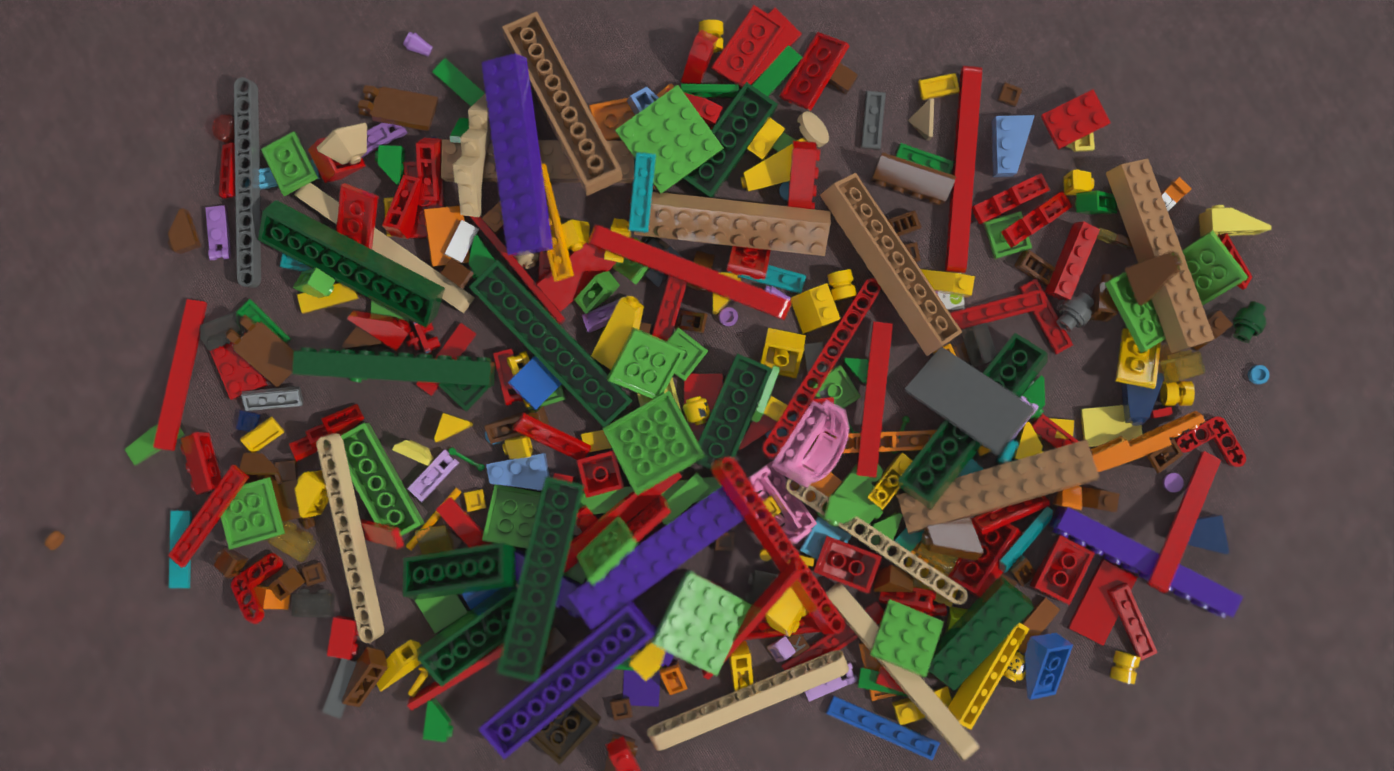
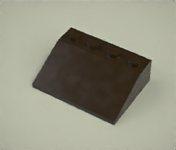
M546 665L540 670L539 676L549 669ZM530 681V682L524 687V689H525L528 685H530L533 681ZM579 697L530 739L560 765L596 727L602 717Z

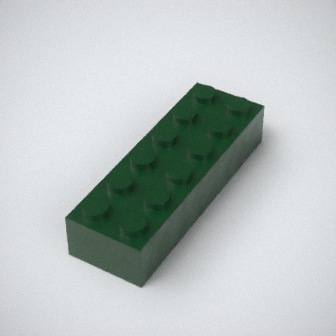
M746 82L712 129V133L723 146V149L681 180L704 197L714 198L748 150L747 148L776 111L778 104Z
M738 353L735 355L698 440L706 457L695 463L712 469V464L716 460L727 457L735 458L773 370L772 368Z
M506 543L403 558V597L415 600L516 586L515 547Z
M1000 575L937 642L928 671L955 691L1032 611L1034 607L1030 598Z
M517 586L501 588L416 649L419 662L441 687L505 642L518 590Z

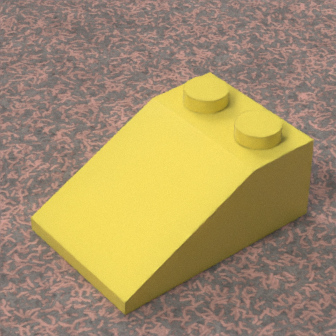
M1224 205L1212 206V208L1206 209V212L1199 214L1200 237L1205 236L1212 230L1216 235L1227 233L1229 236L1258 235L1271 230V225L1233 208H1224Z

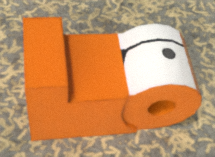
M1180 177L1173 180L1161 192L1167 211L1192 189Z

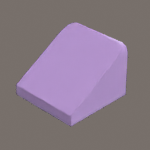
M786 636L767 646L777 663L787 660L795 653V649Z

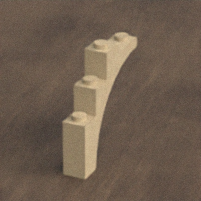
M486 93L468 110L469 129L461 136L462 156L453 164L454 181L458 183L460 214L465 216L479 217L481 215L483 169L489 142L492 137Z

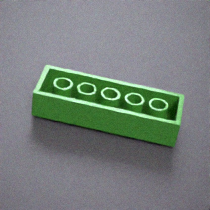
M363 423L343 434L341 437L344 443L351 480L374 522L398 528L401 536L425 524L370 423Z

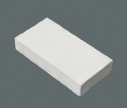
M461 220L444 255L462 263L479 229Z

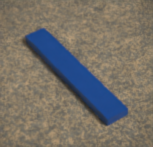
M833 695L826 714L932 761L940 744L937 740Z

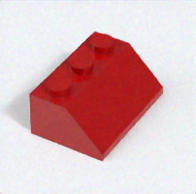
M196 432L182 438L180 448L186 456L187 462L185 465L188 473L191 474L192 490L196 492V495L214 491L222 477L210 434Z

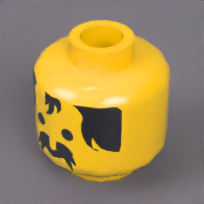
M701 396L687 399L683 405L688 422H695V426L706 423V418L711 413L706 399L701 398Z
M1016 652L1003 676L1014 682L1023 680L1026 675L1025 656Z

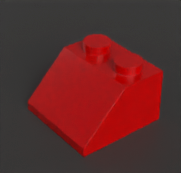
M327 137L318 139L308 149L324 183L340 180L366 166L362 158L356 164H341L319 152L317 147Z
M614 451L577 460L586 498L624 488L619 461Z

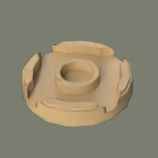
M803 112L797 119L801 124L799 126L800 132L808 142H816L817 147L824 146L829 140V134L825 125L812 112Z

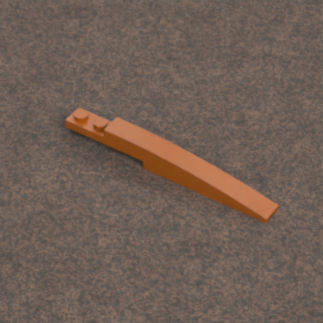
M1193 411L1129 441L1120 436L1091 449L1097 472L1125 464L1172 445L1169 437L1174 438L1181 435L1187 429L1191 430L1199 427L1201 423L1205 422L1203 415Z
M937 430L881 432L879 452L922 450ZM861 433L848 434L843 453H859ZM819 435L816 437V439L814 440V442L812 443L811 447L805 455H808V453L811 451Z

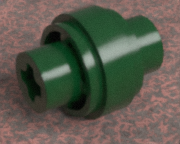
M1250 301L1247 308L1244 307L1238 310L1233 318V326L1236 329L1233 337L1241 342L1249 343L1252 336L1261 334L1267 324L1266 317L1264 316L1266 307L1261 303Z

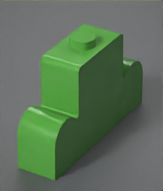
M856 464L832 495L869 505V510L857 517L870 524L873 519L877 520L883 513L877 505L867 498L874 488L872 482L878 481L883 471L878 464L876 478L856 476ZM827 502L822 506L823 512L826 510ZM816 512V514L820 516L823 520H825L826 522L828 521V519L824 518L822 514Z

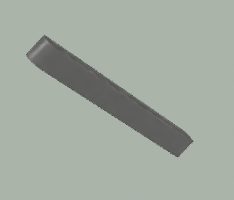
M241 77L234 83L237 281L241 286L256 288L261 283V241L258 240L260 231L258 86L253 81ZM248 84V89L244 92V87ZM248 103L249 107L244 111V106ZM249 122V127L245 130V124ZM249 141V147L245 149V143ZM249 160L250 164L245 168V163ZM249 179L250 185L245 187V182ZM250 198V204L246 206V200ZM250 217L251 222H250V224L247 226V225H246V220H247V218ZM250 236L251 242L247 245L246 240ZM250 255L251 262L248 264L247 257ZM248 275L252 277L250 283L247 282Z

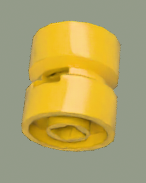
M719 20L700 21L699 32L703 30L719 37L713 53L722 51L723 38L720 36L723 35V22Z
M851 269L827 275L829 286L833 287L831 294L834 301L857 296L855 285L851 284L853 281Z
M1163 381L1160 388V400L1163 406H1175L1177 403L1179 406H1192L1194 402L1195 390L1192 381H1179L1178 384L1175 381Z
M1115 651L1113 659L1115 666L1111 667L1109 677L1118 681L1135 684L1137 673L1134 670L1139 667L1141 657Z

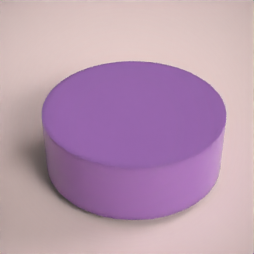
M725 307L720 311L719 321L722 325L730 327L737 322L738 314L735 309Z
M1169 473L1164 476L1162 484L1165 490L1178 492L1182 489L1184 481L1179 474Z

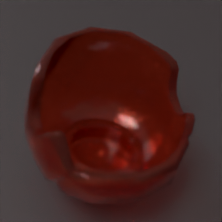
M221 114L214 120L212 125L213 135L224 144L235 143L234 116L230 114Z

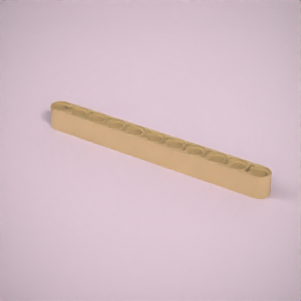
M312 183L299 188L295 192V196L337 224L339 202ZM376 228L374 229L372 250L443 286L445 290L442 299L465 313L475 297Z
M333 433L320 438L317 442V448L359 637L363 642L370 643L383 635L384 625L344 443L340 435Z
M788 478L785 483L786 490L824 516L825 512L822 511V504L828 502L829 497L811 485L808 488L800 485L798 490L792 491L789 488V483L792 480ZM808 491H814L816 494V498L812 502H808L805 498ZM857 516L846 523L839 522L841 528L955 604H962L966 601L967 592L963 587ZM857 524L864 526V531L861 534H856L854 531ZM875 534L879 535L880 542L877 545H872L871 537ZM891 545L896 547V553L893 556L887 554V549ZM910 556L913 562L909 567H905L903 560ZM927 567L929 570L928 576L920 577V570ZM940 578H943L945 581L943 588L936 587V582ZM959 589L961 591L960 598L953 599V591Z
M837 582L826 592V595L843 620L871 652L879 627L840 582ZM876 658L963 761L979 748L973 738L919 675Z
M835 650L657 723L648 729L647 735L655 750H664L841 677L849 671V666L842 651Z

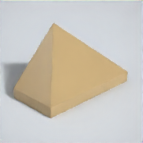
M930 98L908 120L925 140H931L933 137L934 99Z

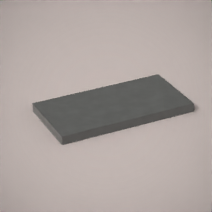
M943 347L939 348L905 388L909 395L997 455L1035 412L1033 406Z

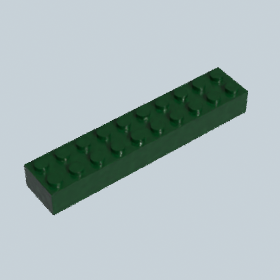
M275 200L263 210L258 237L259 241L311 268H318L337 282L425 328L436 318L445 290L443 286L278 200Z
M499 260L491 265L470 286V289L604 428L633 401L618 384L608 381L607 377L609 374Z
M1014 333L983 374L1020 398L1048 362V354L1019 334ZM945 420L897 480L899 487L923 505L932 509L982 444Z
M300 347V351H294L293 375L494 386L495 363L490 362L491 358L477 357L476 361H471V357L457 356V360H452V356L437 355V359H433V355L418 354V358H413V354L398 353V357H394V353L379 352L377 356L375 352L359 351V354H355V351L339 350V353H336L334 349L320 348V352H316V348Z
M545 477L497 673L535 682L538 681L584 485Z

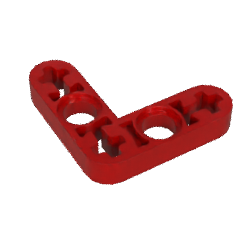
M1211 417L1201 423L1199 427L1188 430L1175 439L1180 450L1183 453H1187L1213 438L1230 466L1241 467L1246 462L1244 451L1226 420L1222 417ZM1215 422H1220L1219 429L1213 428ZM1198 429H1202L1205 433V437L1202 440L1196 438V431ZM1225 436L1231 439L1229 447L1222 445V439ZM1192 439L1194 441L1187 443L1186 448L1180 447V444H1182L1181 440L1187 441ZM1234 455L1240 456V458H1238V462L1232 461V459H1234Z
M275 553L266 555L237 575L231 582V589L243 617L252 624H258L264 618V610L254 588L278 572L283 566V559ZM257 570H261L260 575L254 578V573ZM251 595V600L244 604V599Z

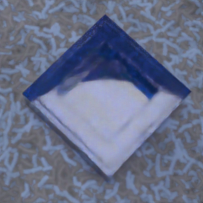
M240 410L236 429L250 432L259 425L261 415Z

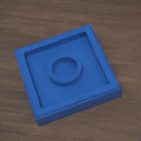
M536 356L507 382L534 410L562 384Z

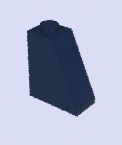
M1157 373L1155 389L1121 383L1125 423L1139 426L1148 420L1163 383L1164 373Z
M1222 515L1199 517L1187 545L1217 553L1230 554Z

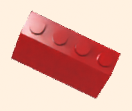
M1010 524L983 535L976 528L975 532L983 549V554L978 560L958 557L946 577L963 587L970 594L980 598L1003 573L999 569L1001 559L1023 535L1018 528Z

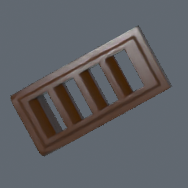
M915 210L888 220L893 229L892 223L896 222L899 231L896 233L898 237L921 229ZM909 217H911L914 227H910ZM900 220L904 221L906 230H903Z
M1030 250L1022 251L1014 264V267L1034 279L1037 278L1040 283L1046 286L1049 284L1052 273L1055 270L1052 265ZM1033 262H1036L1033 269H1031ZM1040 266H1042L1043 268L1038 274L1037 271L1039 270ZM1047 269H1048V270H1049L1048 275L1046 276V278H1043L1045 272H1046Z

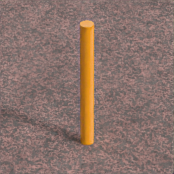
M456 487L445 501L450 497L456 500L462 492ZM437 511L432 514L407 543L406 547L412 551L441 517Z

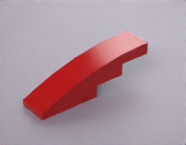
M1041 173L973 206L972 211L980 225L1048 192L1050 189Z
M1062 190L1005 228L1001 233L1010 248H1012L1045 225L1051 223L1073 206Z
M358 404L322 418L323 424L305 431L306 437L290 443L289 446L295 460H301L317 452V442L320 438L333 433L342 436L360 423L364 416Z
M452 497L448 498L436 509L469 548L494 544L482 540L484 531L472 520L466 511H463Z

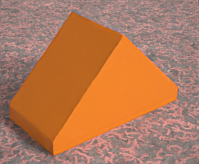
M1075 486L1058 491L1053 504L1081 510L1082 487Z
M258 585L254 588L263 609H289L291 594L280 601L269 587Z
M678 660L670 663L669 666L664 665L659 668V673L669 695L688 689Z

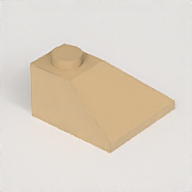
M366 123L335 129L317 147V150L341 164H356L360 162L361 157L367 152Z

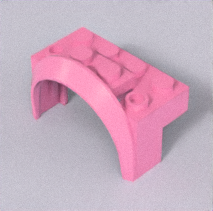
M813 401L772 463L774 470L808 488L809 484L819 481L828 475L840 459L847 442L849 427L845 410L828 401H825L823 406ZM824 431H827V432H829L830 434L836 436V439L833 438L832 436H830V435L824 433ZM819 435V437H818L817 441L815 442L813 448H812L811 451L808 453V455L803 459V457L805 456V454L807 453V451H808L809 448L811 447L812 443L814 442V440L816 439V437Z
M771 461L748 477V480L756 492L763 490L758 493L762 501L768 497L767 493L770 496L772 495L784 515L783 517L779 513L774 518L779 526L785 523L781 528L789 541L794 544L812 531L811 528L817 523L802 501L786 490V478L774 470L772 466L774 461Z

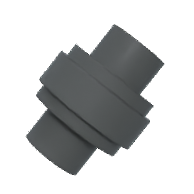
M1081 292L1077 297H1072L1071 300L1066 299L1060 306L1059 313L1061 316L1056 321L1057 324L1067 332H1070L1074 327L1080 328L1084 326L1091 318L1092 311L1090 308L1094 304V300L1084 292Z

